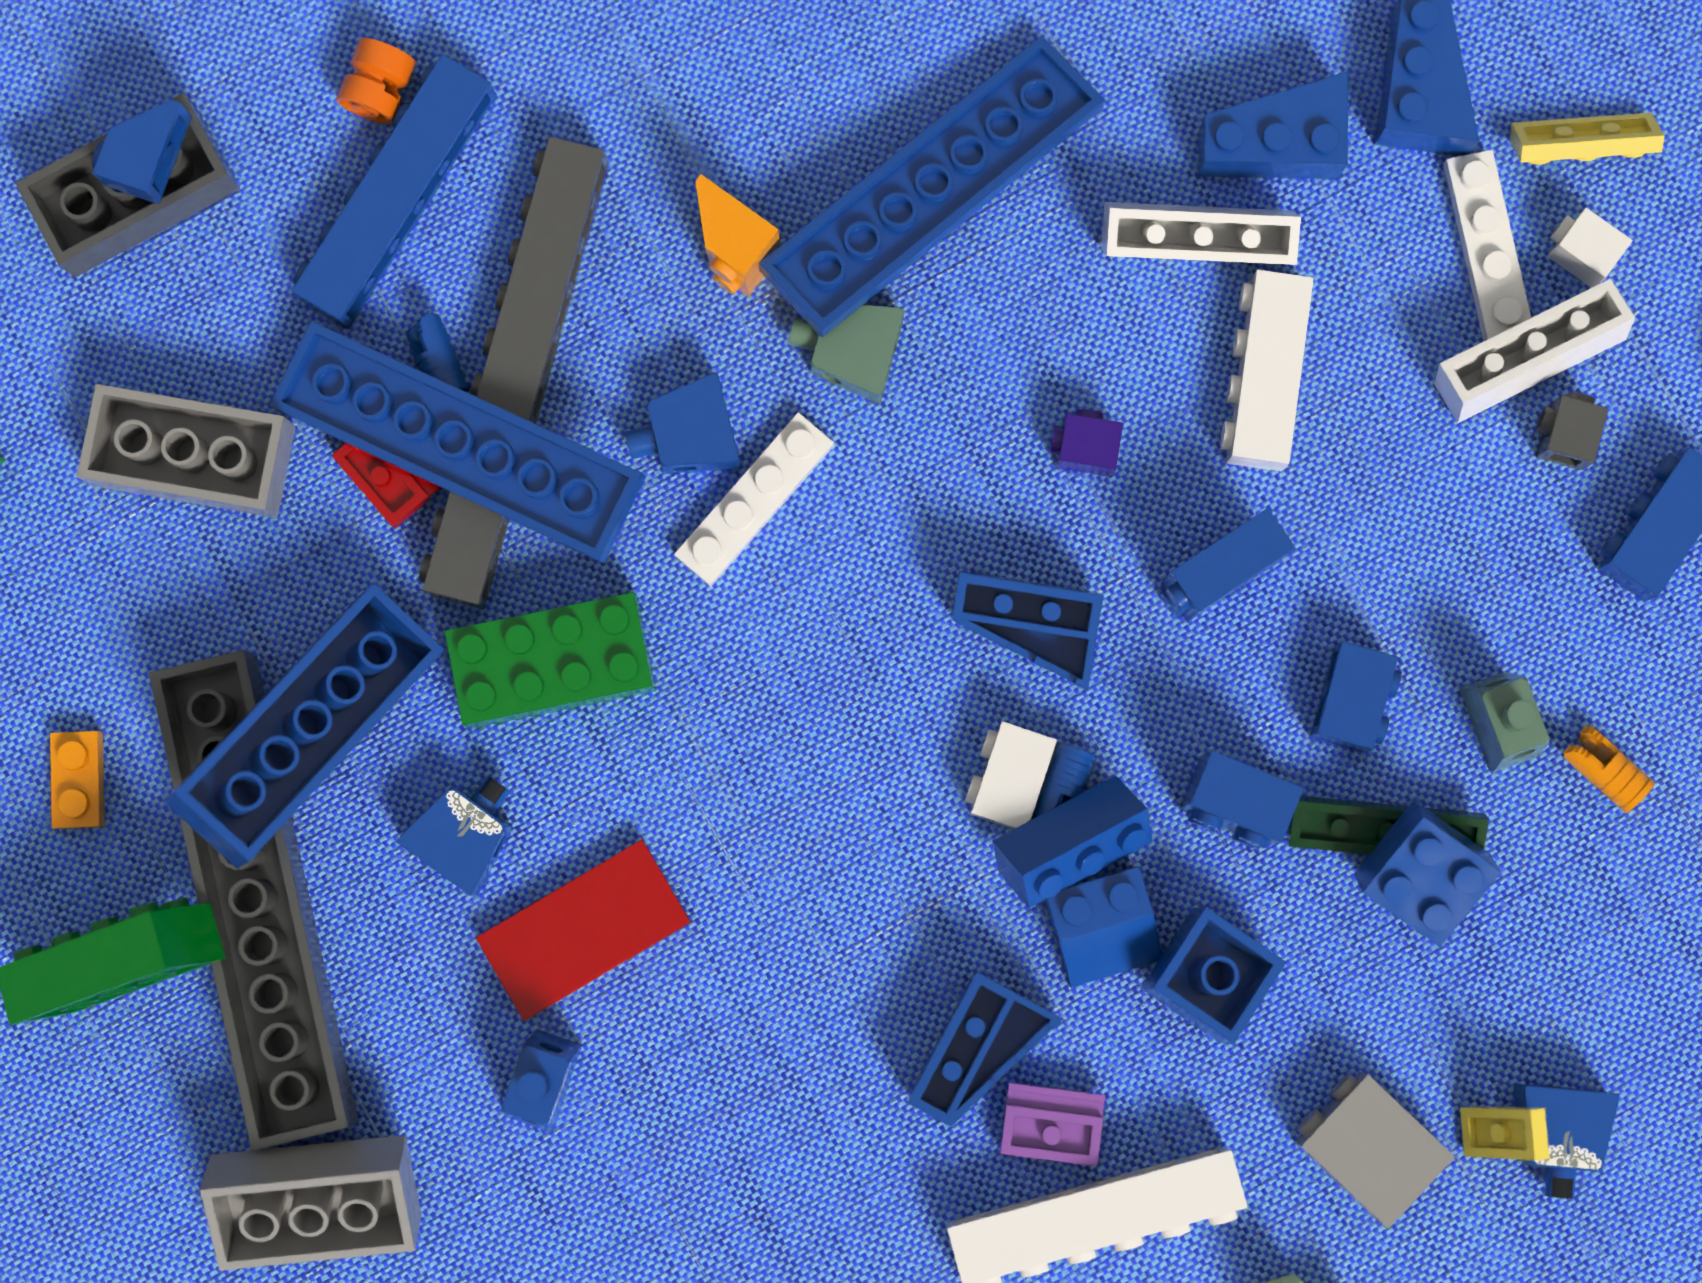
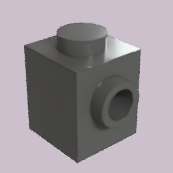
M1569 392L1567 396H1560L1550 404V407L1544 406L1536 427V433L1542 435L1536 458L1578 470H1583L1593 464L1609 408L1596 405L1594 397L1577 392Z

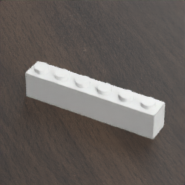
M1223 1146L946 1222V1227L961 1282L1002 1283V1275L1020 1271L1022 1278L1035 1276L1049 1270V1262L1067 1258L1069 1265L1089 1261L1097 1257L1095 1250L1114 1245L1115 1251L1133 1249L1144 1244L1142 1237L1161 1232L1162 1238L1180 1236L1191 1231L1189 1224L1208 1219L1209 1225L1227 1223L1238 1218L1236 1211L1248 1208L1232 1150Z

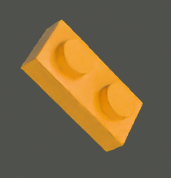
M103 732L50 733L52 829L105 827Z

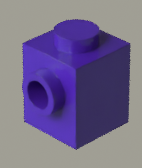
M1077 409L1075 415L1066 414L1063 427L1054 425L1050 454L1058 455L1056 468L1112 477L1117 467L1123 423L1104 420L1103 413L1089 409Z

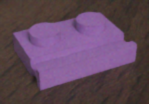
M1008 1082L1000 1154L1098 1166L1106 1095Z

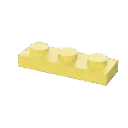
M1652 112L1515 122L1511 123L1510 141L1521 163L1546 164L1551 160L1576 159L1591 161L1597 157L1617 155L1635 158L1645 153L1662 152L1665 135Z

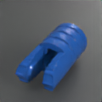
M428 311L417 320L418 323L406 331L407 341L410 343L409 347L414 357L415 366L419 371L468 393L470 388L461 370L455 349L450 342L446 329L443 327L444 323H442L438 314Z
M1056 742L1031 820L1083 793L1097 756L1077 747Z

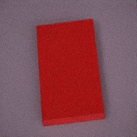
M641 839L476 937V940L522 1020L526 1021L691 923V920L646 843Z

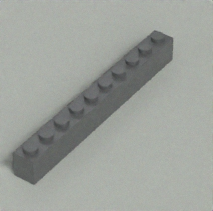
M549 136L546 150L539 149L535 157L533 176L538 177L533 194L527 193L523 200L520 220L524 221L525 225L521 239L514 238L509 250L508 265L513 266L508 284L502 282L499 287L495 303V309L500 311L496 328L490 327L486 333L483 355L488 356L483 373H476L470 394L535 424L541 409L608 167V160L603 149ZM450 492L445 509L439 508L434 518L432 536H436L437 539L433 554H426L422 561L419 573V581L424 582L422 590L430 596L485 610L510 520Z

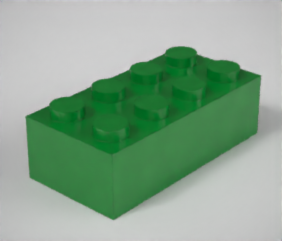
M634 592L445 630L462 725L470 729L657 691L640 602Z
M180 898L159 906L157 902L146 903L127 910L129 917L123 918L120 921L119 917L115 916L89 924L90 931L83 933L82 936L80 931H73L51 938V946L44 948V950L42 945H37L12 953L14 961L0 966V991L10 1026L73 1014L226 959L210 902L189 905L188 898Z

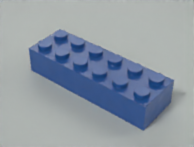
M373 583L356 598L163 802L237 869L251 861L445 649Z

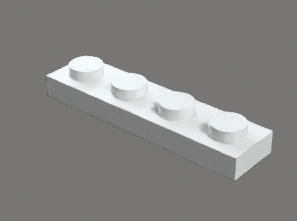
M1493 150L1448 158L1443 163L1483 342L1531 318Z
M798 412L676 551L675 557L712 587L834 447V442Z

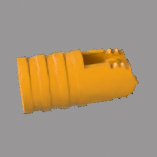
M1586 725L1581 730L1578 740L1583 745L1582 747L1578 744L1569 745L1563 752V758L1624 813H1628L1636 807L1656 783L1593 726Z

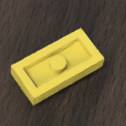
M1460 1107L1465 1157L1517 1160L1549 1159L1545 1108Z

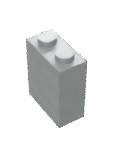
M1359 1072L1354 1077L1349 1073L1331 1090L1330 1095L1334 1098L1332 1102L1322 1112L1318 1109L1313 1110L1300 1123L1297 1131L1301 1135L1294 1143L1379 1224L1389 1229L1455 1156L1370 1075Z

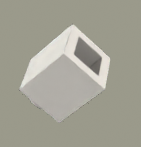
M1585 208L1575 219L1567 215L1550 237V239L1556 242V245L1547 257L1592 288L1608 276L1633 240L1591 210Z

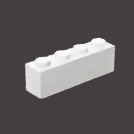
M1104 202L1101 250L1106 256L1297 265L1301 217L1290 210Z
M1257 269L1250 283H1243L1239 311L1246 312L1244 329L1236 330L1233 344V357L1240 358L1238 376H1230L1226 402L1234 404L1232 422L1224 421L1220 449L1228 450L1226 464L1282 472L1290 463L1314 277Z
M1609 279L1441 362L1434 385L1457 423H1460L1625 341L1635 317L1612 280Z

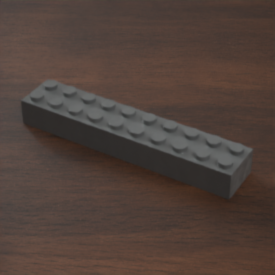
M241 650L149 672L174 790L265 695L257 655ZM292 816L250 862L238 869L180 817L198 904L210 902L226 958L212 963V969L251 1150H258L358 1124V1115Z

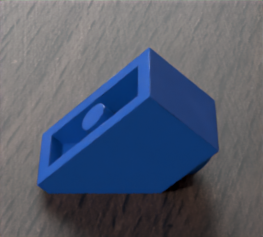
M171 99L110 128L105 141H100L94 150L92 157V167L94 170L92 174L108 188L160 204L192 116L180 102Z

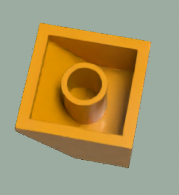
M700 174L695 184L705 248L710 264L709 268L715 273L712 279L721 288L733 295L739 290L749 297L764 278L763 274L759 271V263L781 246L779 229Z

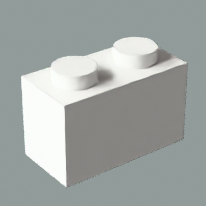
M1003 721L999 726L998 732L989 729L980 753L981 757L988 759L983 777L973 775L965 798V802L973 804L970 815L1013 830L1029 822L1057 739Z

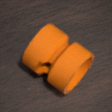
M360 38L350 61L354 73L344 76L335 100L340 106L362 118L376 123L391 125L402 102L398 90L405 89L408 86L416 66V61L410 55L392 45L371 38Z

